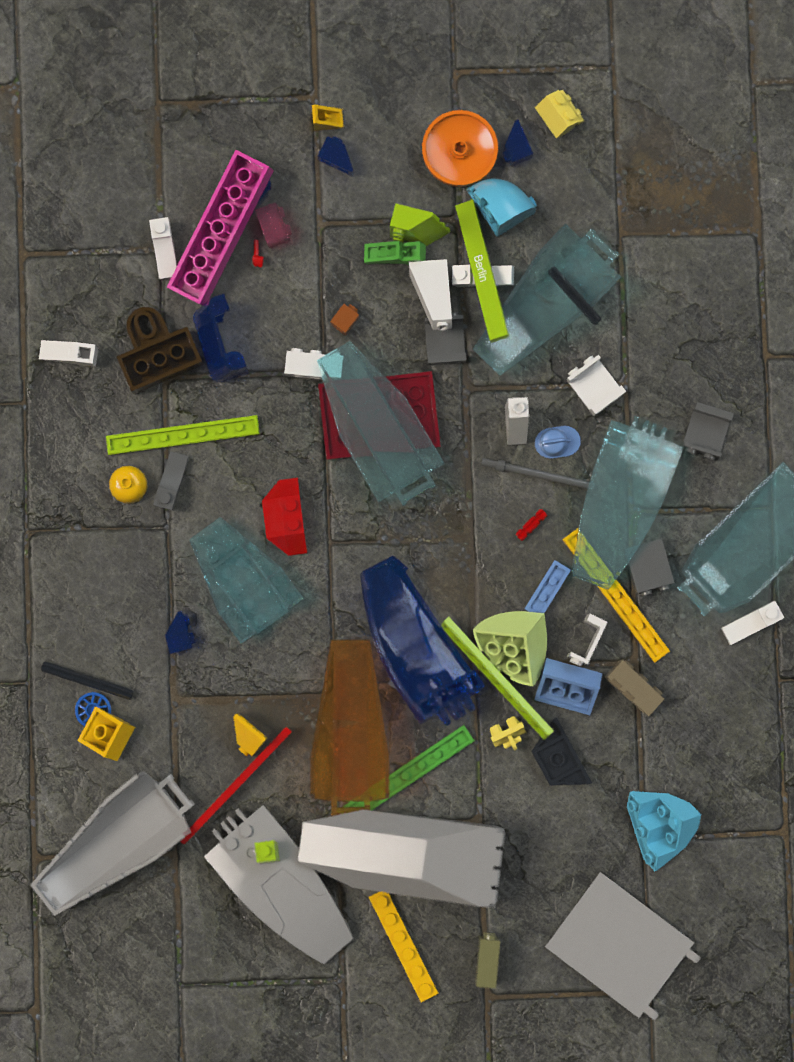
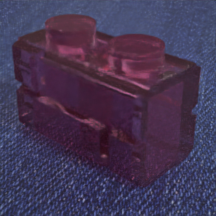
M272 203L255 210L269 248L290 241L289 235H292L289 224L285 225L282 219L286 217L282 206L278 207L277 203Z

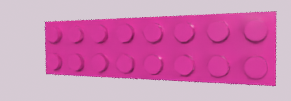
M235 150L167 288L204 307L206 306L274 171L271 167Z

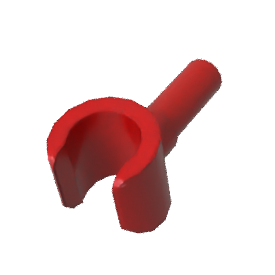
M254 240L253 265L262 267L264 257L258 256L259 244L258 240Z

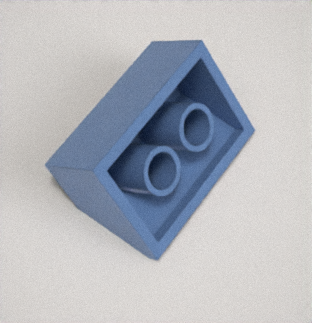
M546 658L534 700L590 715L600 689L602 673Z

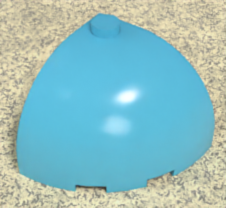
M486 179L466 189L497 237L536 212L537 204L531 196L528 197L519 187L509 181Z

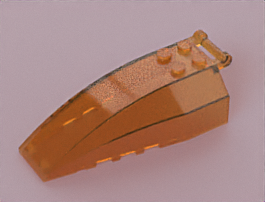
M331 640L311 750L310 795L312 799L330 801L331 816H336L362 809L370 810L371 801L389 798V751L370 640ZM337 802H364V807H337Z

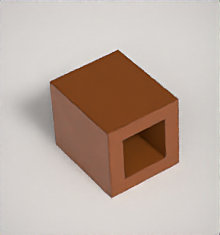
M343 304L330 321V324L346 336L359 319L358 310L351 304L348 306Z

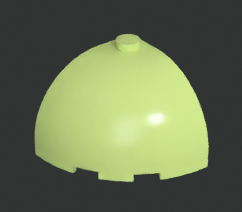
M526 611L505 612L481 621L473 629L480 651H484L496 669L510 676L511 680L520 684L534 686L541 675L547 651V630L544 613Z

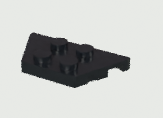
M554 718L549 725L553 729L552 734L545 740L540 737L531 750L550 786L591 784L592 781L558 718Z

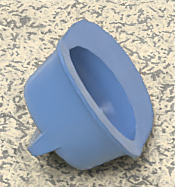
M570 426L552 427L538 433L535 439V447L537 452L545 458L565 457L574 454L579 449L581 438L579 433Z

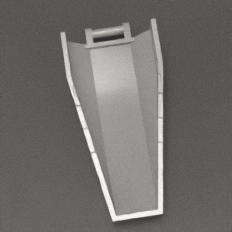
M144 771L132 777L105 799L73 838L68 841L65 847L31 883V887L54 916L155 861L191 832L184 813L194 806L195 803L189 800L174 781L175 778L172 774L160 783ZM168 785L184 806L179 808L163 787Z

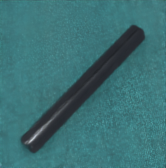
M551 267L548 270L549 276L593 325H598L601 322V317L556 267Z
M43 662L41 666L42 672L124 699L131 700L134 691L49 662Z

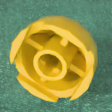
M122 466L116 469L109 480V489L112 496L125 504H133L140 501L148 488L145 474L134 466Z

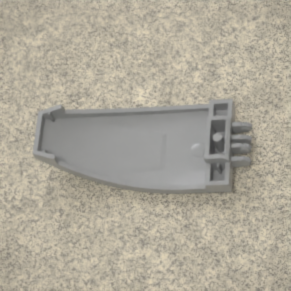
M262 805L248 818L238 808L235 810L236 814L244 822L238 826L232 817H227L226 819L233 826L234 830L232 831L223 821L221 823L222 828L229 834L225 838L221 836L218 830H212V833L220 843L204 857L238 898L259 919L296 948L320 963L326 964L354 939L347 921L344 919L316 870L297 861L299 847L266 806ZM277 841L280 861L265 864L257 863L254 843Z

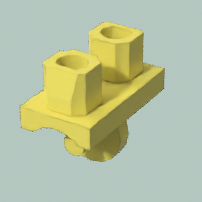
M513 716L506 720L509 729L502 731L499 724L490 727L491 740L495 748L503 744L505 749L511 746L514 751L518 749L516 744L522 741L520 735L526 733L523 723H520Z

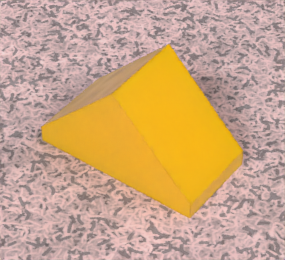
M312 105L314 131L344 128L342 109Z

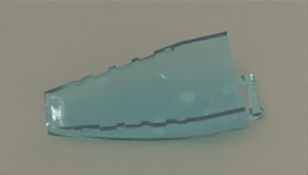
M565 223L537 253L502 306L510 337L491 343L486 329L473 350L501 376L584 315L549 276L548 270L553 266L556 267L593 308L622 279L610 267V264L620 254L617 251H613L600 239L593 228L581 239ZM589 240L594 242L609 257L606 261L586 244Z

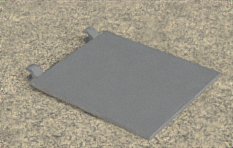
M601 872L545 946L639 1018L644 1012L653 1020L659 1014L648 1005L684 956H687L695 963L700 960V956L690 950L694 944L693 941Z

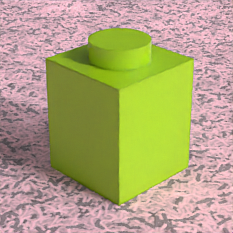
M277 841L254 843L257 863L265 864L280 861Z

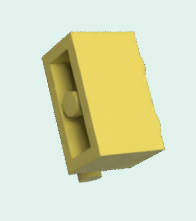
M557 90L547 95L535 107L555 138L568 133L575 125H580L584 122L581 111L575 108L571 102V97L566 95L564 90Z

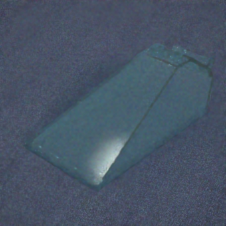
M784 462L696 544L686 561L682 574L687 579L677 588L681 592L683 591L695 603L703 616L708 614L713 608L718 612L725 613L752 601L794 559V473ZM691 583L708 600V605L689 587Z

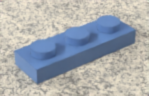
M554 560L524 609L528 612L545 613L571 570Z

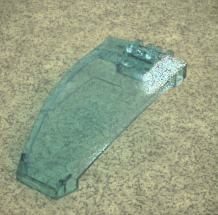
M636 416L631 427L611 420L586 492L577 534L575 554L573 556L572 576L609 590L627 566L654 522L665 499L683 447L664 440L667 431L665 427L661 430L660 437L653 435L657 425L655 423L652 424L649 433H646L649 425L647 420L643 423L642 431L636 429L635 427L639 421V417Z

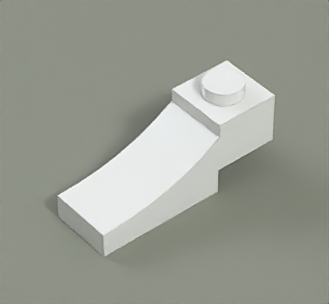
M168 217L149 220L159 279H171L177 267L170 220Z
M471 265L452 266V285L456 287L476 286ZM491 266L496 286H514V266Z
M772 601L722 627L721 630L729 645H732L783 619L784 616L776 601Z

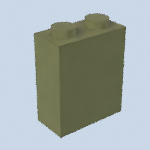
M484 932V935H479L475 975L476 987L496 988L500 939L496 937L495 933Z

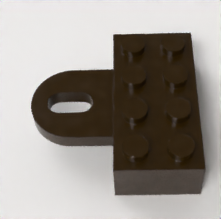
M150 307L138 308L128 317L126 328L134 349L116 357L133 394L204 365L188 327L169 333L162 315ZM142 316L148 317L152 325L153 331L149 335L143 334L138 321Z

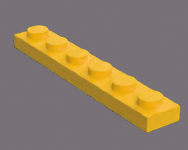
M377 892L369 896L420 1001L423 1002L438 994L389 893Z

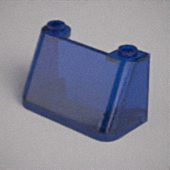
M224 294L211 298L197 309L193 315L194 325L209 374L216 382H223L249 374L242 354L237 351L226 353L217 324L223 323L224 314L230 311Z

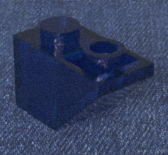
M183 611L177 612L165 634L170 654L194 648L193 644L196 643L193 632L190 633L188 625H190L189 616L184 614Z

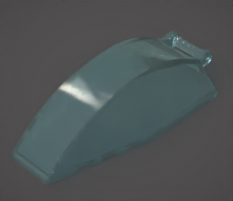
M351 341L318 359V366L339 436L377 501L380 502L396 493L401 504L404 506L407 504V501L429 488H435L436 485L429 472L443 465L444 462L406 397ZM425 476L426 482L404 495L401 494L400 490Z

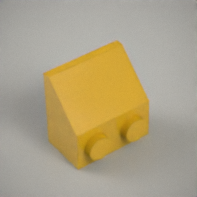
M95 706L78 741L103 757L118 762L135 727L123 719Z

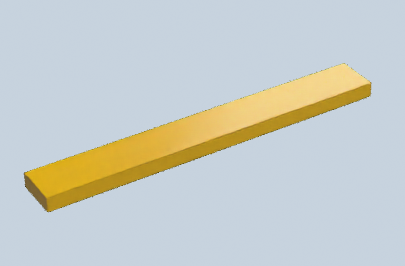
M577 528L565 537L563 542L652 661L655 663L669 653L670 650L581 531Z

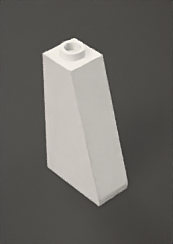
M447 259L409 262L410 278L432 329L440 331L452 329Z
M528 397L509 398L505 405L507 445L527 444L529 422Z

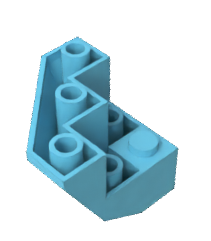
M629 792L627 809L643 859L654 871H657L686 848L698 830L701 814L689 802L668 793Z

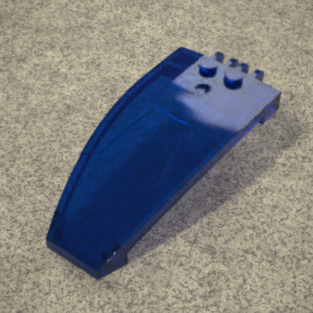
M391 556L362 571L360 574L365 611L376 650L391 681L420 725L438 715L441 721L448 726L451 724V720L446 710L456 721L460 719V716L464 717L466 715V710L461 702H463L468 711L473 712L475 705L470 697L480 692L485 685L476 671H472L412 583L406 573L409 568L395 556Z

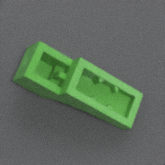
M391 241L365 244L364 263L366 264L388 263L409 265V262L426 261V245L421 241L406 243Z

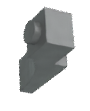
M170 451L160 485L157 489L154 506L171 511L174 510L189 456Z

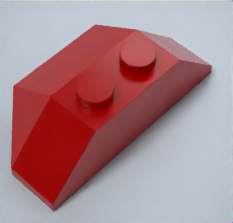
M298 478L278 480L262 500L266 539L288 556L307 554Z

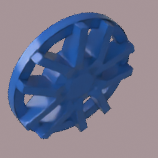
M90 692L79 698L75 706V715L80 724L86 725L95 706L100 709L108 707V713L111 714L110 702L104 695ZM92 696L91 703L86 699V697ZM95 696L100 697L98 703H94ZM102 699H104L107 705L100 706ZM82 700L88 704L86 707L80 704ZM79 707L85 710L81 714L78 712ZM86 714L88 717L82 721L80 717Z

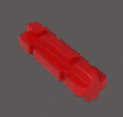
M539 509L535 516H532L523 528L515 534L516 537L523 541L528 536L527 534H530L540 524V521L547 517V513Z

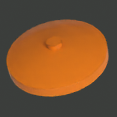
M465 110L450 111L437 117L427 128L422 142L423 160L429 172L442 183L456 187L473 185L484 179L494 167L498 154V141L491 125L480 115Z

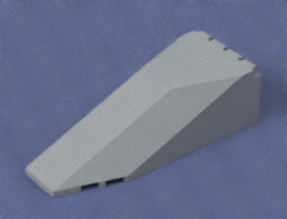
M362 809L302 822L297 861L353 888L481 907H495L498 890L491 889V886H499L500 870L494 869V866H501L503 850H496V846L503 847L505 833H503L504 828L496 825Z

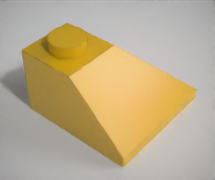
M236 713L234 715L237 744L240 746L239 750L246 756L249 754L253 756L268 738L242 715Z

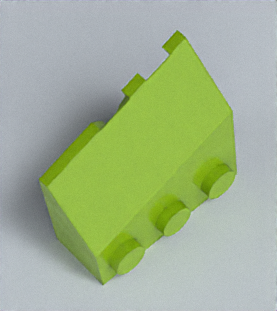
M395 203L390 223V237L393 238V241H401L402 243L404 241H421L428 246L450 233V228L445 227L446 224L444 222H439L440 219L433 212Z

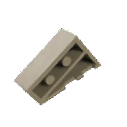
M619 660L604 678L646 716H650L664 700L661 696L663 693L655 686L652 688L647 683L649 680L641 673L638 675L628 661Z

